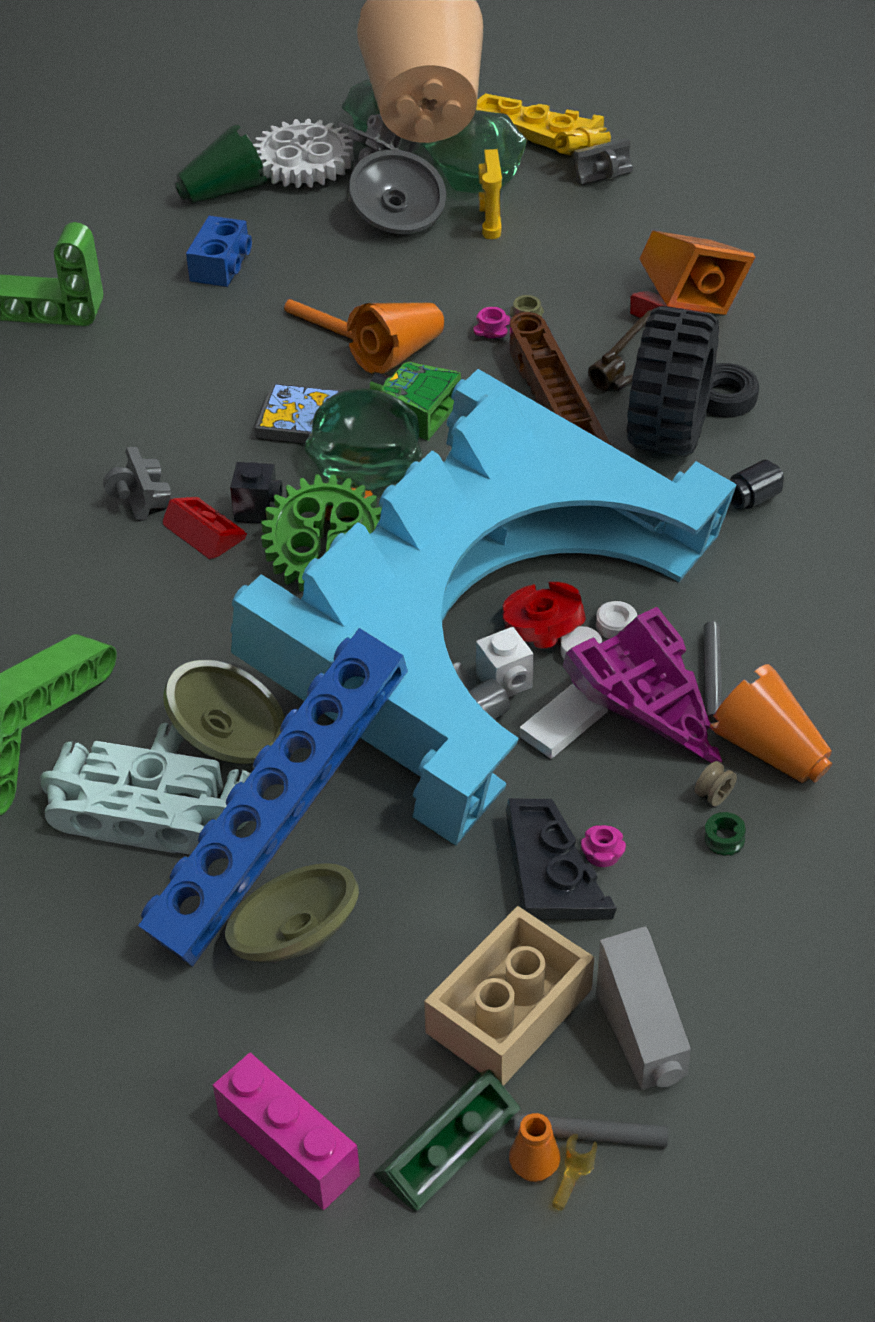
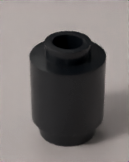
M763 459L733 474L730 481L737 485L730 503L737 509H751L780 494L783 490L784 475L780 467L769 460Z

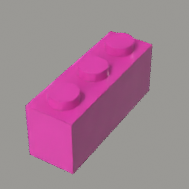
M248 1053L213 1084L219 1117L323 1211L360 1177L357 1145L252 1053Z

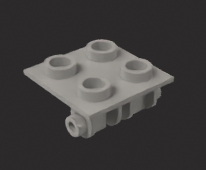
M380 114L371 115L368 118L366 133L341 122L338 124L349 130V138L372 147L376 152L401 150L414 154L421 145L420 142L409 141L394 134L385 125Z

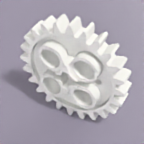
M294 119L292 125L282 122L281 128L272 125L271 132L262 131V137H256V144H253L264 168L258 170L259 173H262V177L265 175L267 178L271 177L273 184L282 180L284 187L290 183H295L296 188H299L302 183H307L309 187H312L313 182L316 181L324 185L326 178L335 181L336 174L345 175V169L351 168V162L354 161L353 139L348 137V133H343L342 127L334 129V123L324 126L322 120L313 124L310 119H307L305 123H300L297 119Z

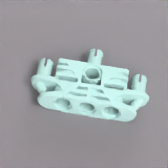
M163 723L158 728L151 749L94 741L91 747L92 753H89L79 743H75L73 751L70 753L72 742H66L61 748V753L53 770L43 772L40 775V784L43 791L47 794L49 803L45 808V818L53 828L61 832L90 837L95 840L191 855L199 844L198 837L203 827L211 819L217 820L227 806L226 799L232 788L239 782L244 783L251 773L243 770L240 780L237 782L239 769L231 770L227 776V782L222 795L218 798V794H220L223 787L219 762L177 754L184 738L178 733L173 724L169 734L166 735L169 724ZM249 821L242 823L237 830L241 829Z

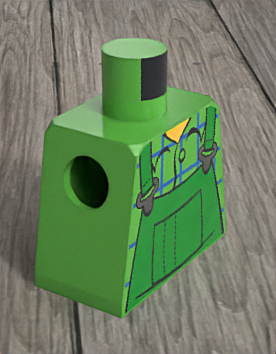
M406 362L403 363L392 377L376 373L372 377L369 389L371 394L381 397V411L385 420L429 441L452 412L454 400L451 396L455 386L461 380V373Z

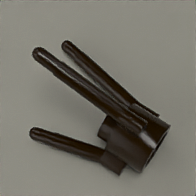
M652 310L647 311L610 351L588 368V376L598 389L607 390L613 386L615 390L619 391L625 385L632 383L633 374L623 376L626 366L618 354L646 325Z

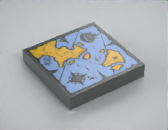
M273 382L255 426L256 438L327 446L343 402V389Z

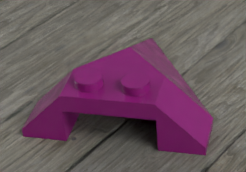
M658 607L636 616L616 636L600 644L592 637L566 652L562 667L571 677L575 687L583 692L589 701L645 726L710 763L715 761L722 762L718 748L711 746L708 741L707 730L710 728V722L694 673L685 669L681 657L686 652L684 641Z

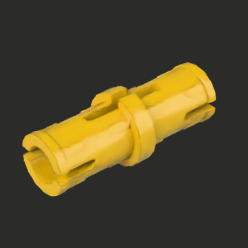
M579 127L575 131L559 132L555 136L554 144L556 149L559 148L558 152L566 153L611 142V134L609 131L606 132L607 128L605 127L595 129Z

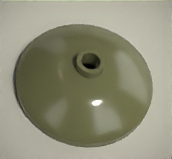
M196 660L185 663L175 669L164 688L163 701L165 710L175 729L190 745L212 758L230 763H254L258 753L266 745L272 746L281 733L280 727L285 717L274 695L255 677L230 664L213 660Z
M331 863L304 866L282 874L258 888L236 908L226 926V941L236 956L254 962H277L305 955L328 941L350 917L359 895L358 883L349 869Z

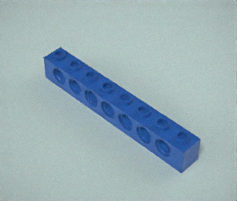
M358 628L351 639L347 637L339 644L334 654V662L325 674L320 673L313 679L307 691L308 697L298 710L293 709L287 714L281 724V733L272 746L266 745L258 753L253 763L254 770L244 783L239 782L232 788L226 799V808L217 820L211 819L203 827L198 837L199 844L191 855L183 857L174 866L170 874L171 882L160 896H153L145 905L141 914L142 921L138 926L149 937L190 966H194L407 674L408 669L404 655L361 628ZM358 676L365 679L363 684L356 689H346L343 687L344 683L351 677ZM334 712L338 714L336 721L330 725L321 726L317 724L319 717L324 713ZM300 748L312 750L310 756L305 761L300 763L290 761L291 755ZM280 784L284 786L283 793L274 800L263 799L265 790L271 785ZM247 821L257 823L255 831L250 836L245 838L236 837L237 828L242 823ZM220 858L229 860L228 867L222 874L218 876L208 875V869L212 862ZM191 896H199L200 905L196 911L188 915L180 913L181 905L185 899Z

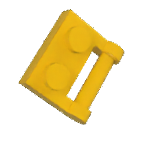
M492 149L484 150V163L478 164L479 184H482L484 192L478 193L479 211L485 212L482 235L486 239L499 238L502 229L500 218L502 175L498 150Z

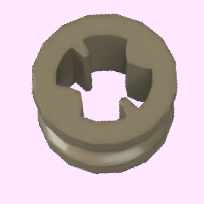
M715 761L701 773L696 782L694 792L699 797L708 796V803L712 806H718L733 790L737 781V775L732 770L724 772L723 764Z

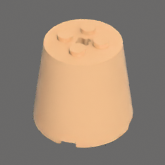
M367 0L360 12L361 17L357 28V38L379 112L385 125L397 136L420 143L442 141L462 131L472 120L477 107L483 41V18L477 1Z

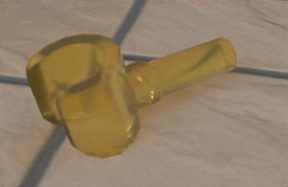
M578 1134L571 1135L567 1141L564 1159L566 1170L552 1203V1206L558 1210H564L580 1175H586L594 1169L597 1143L594 1141L590 1152L586 1154L578 1153L575 1151Z

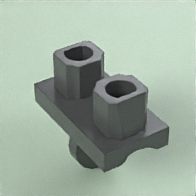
M624 138L575 150L573 160L574 169L577 173V182L584 184L632 172L630 140Z
M126 447L125 453L128 458L126 467H113L105 475L103 486L106 493L111 497L128 498L136 520H147L150 508H167L171 489L168 483L159 482L161 466L158 459H142L138 447Z

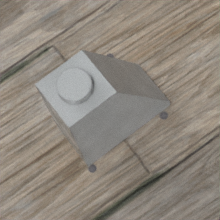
M644 926L600 940L596 996L641 1090L654 1086L668 1087L677 1083L688 1074L691 1048L647 927Z

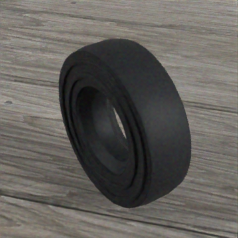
M716 363L706 412L719 417H736L752 410L756 405L759 395V382L756 375L751 370L738 364ZM727 385L737 388L740 392L722 394L712 388Z

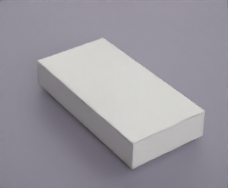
M571 684L520 726L519 737L552 759L607 713L608 709L589 701L583 692L578 690L574 684Z

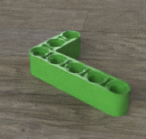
M72 222L65 225L54 248V260L58 278L0 275L1 321L86 326L93 323L102 303L104 293L94 237L87 226L82 223Z
M74 634L0 673V815H3L10 808L15 798L22 729L105 681L112 673L116 663L117 652L115 647L79 634Z

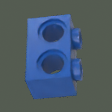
M208 216L186 252L189 280L191 282L228 287L234 275L239 273L245 255H249L251 252L252 237L248 235L246 221Z

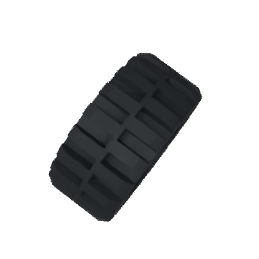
M660 306L650 312L637 352L627 412V439L635 448L683 457L692 454L696 449L710 399L719 343V320L711 313L668 306Z

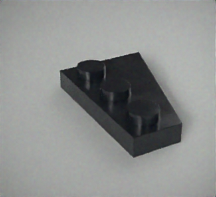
M508 798L505 810L521 908L537 919H614L617 907L610 895L604 896L596 882L598 875L591 863L585 864L576 849V838L552 799Z

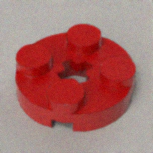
M548 582L549 589L536 590L535 584L515 591L503 604L505 629L514 627L524 641L533 642L537 648H548L555 645L558 638L581 626L586 620L581 595L574 586L563 582Z

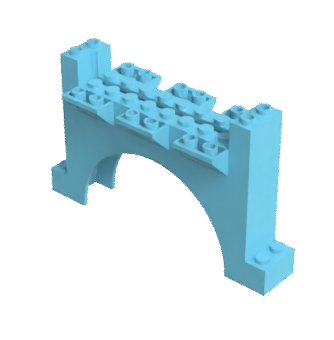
M479 369L467 380L461 379L452 392L451 398L454 400V404L447 420L449 431L446 442L452 449L446 461L443 462L439 454L431 451L420 462H413L406 471L404 478L396 486L392 484L383 492L379 501V506L382 507L380 520L376 529L371 534H369L364 525L357 522L346 534L340 533L333 540L329 550L320 559L314 558L307 565L302 576L305 582L301 599L262 574L249 586H242L232 601V607H234L233 624L230 629L232 633V654L304 701L308 697L307 691L313 679L318 674H325L334 662V654L339 644L347 637L351 639L358 628H361L404 655L408 669L407 674L360 738L421 777L413 792V797L416 798L413 818L454 845L461 841L505 789L506 782L492 772L515 747L519 738L502 727L485 712L458 677L449 658L442 628V622L449 609L466 590L489 573L523 559L549 554L586 553L620 558L646 566L680 582L718 537L737 485L697 461L686 473L680 471L671 481ZM358 676L351 677L344 683L343 687L346 689H356L363 684L365 679ZM334 712L324 713L334 721L338 717V714Z

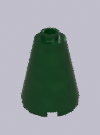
M238 124L229 127L176 174L178 181L174 183V186L183 201L188 199L191 203H196L261 186L267 182V176L260 177L258 171L264 168L262 161L248 135L240 136L237 131L241 128Z

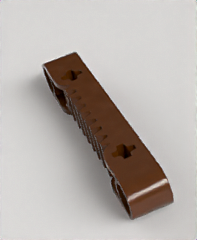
M522 312L513 316L510 320V355L522 378L527 380L528 386H531L532 395L535 394L536 403H540V405L611 445L542 316L532 312Z

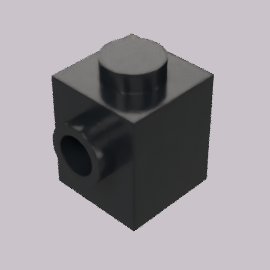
M256 462L236 463L230 485L234 522L262 523V521L268 520L266 508H276L274 496H282L283 493L282 480H276L275 464Z

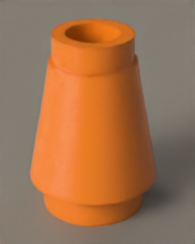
M539 1113L529 1114L522 1119L509 1152V1161L513 1170L527 1181L538 1182L545 1180L557 1170L560 1164V1151L551 1123L546 1116Z

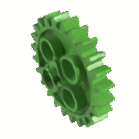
M317 474L313 485H309L304 478H300L299 490L287 485V498L275 495L274 503L276 508H266L268 520L261 523L262 533H264L261 536L262 547L267 548L265 550L266 561H274V574L285 571V584L288 585L295 579H298L300 592L304 591L305 581H303L302 576L305 568L314 558L319 559L321 551L320 538L323 537L325 510L328 505H332L333 508L330 515V530L327 534L326 552L340 533L346 534L357 522L364 525L369 534L376 529L382 507L376 508V495L365 498L364 485L352 490L351 478H347L342 485L337 484L336 475L332 474L328 483H323L320 475ZM305 512H313L317 514L316 516L311 518H305L301 516V514ZM346 516L355 518L354 521L347 523L339 519ZM300 546H307L311 548V550L306 553H299L295 551V549Z

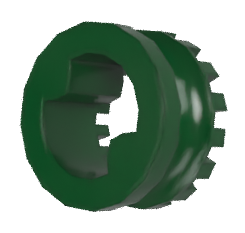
M719 812L707 820L705 824V844L711 851L718 855L732 856L736 852L739 853L741 848L743 849L746 827L744 821L739 816L729 812ZM727 828L729 831H733V837H718L717 830Z

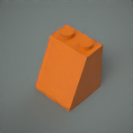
M652 230L639 260L668 307L726 315L755 256L753 253L713 240Z

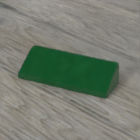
M490 1069L477 1073L374 1172V1175L383 1185L416 1212L521 1107Z

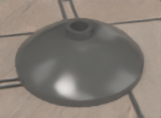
M383 150L366 156L355 166L350 177L349 196L357 213L372 226L389 233L411 234L427 229L439 219L446 202V188L438 171L423 158L406 151Z

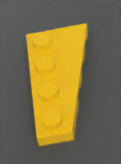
M486 93L477 99L476 111L472 120L478 121L482 125L497 128L509 135L519 136L534 144L557 150V152L559 148H555L554 139L559 132H571L579 127H588L589 129L604 127V116L594 114L592 119L579 117V111L569 109L565 111V114L549 111L550 106L543 104L525 107L522 106V100ZM570 151V152H566V153H561V154L572 155V154L574 153V151Z

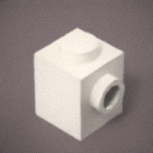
M514 627L477 640L476 675L481 682L487 679L496 680L506 691L508 697L533 688V652Z

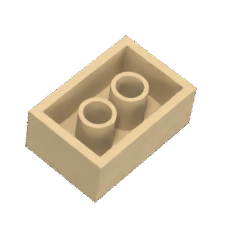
M517 906L424 1001L426 1034L479 1072L490 1069L504 1086L592 990L594 956Z

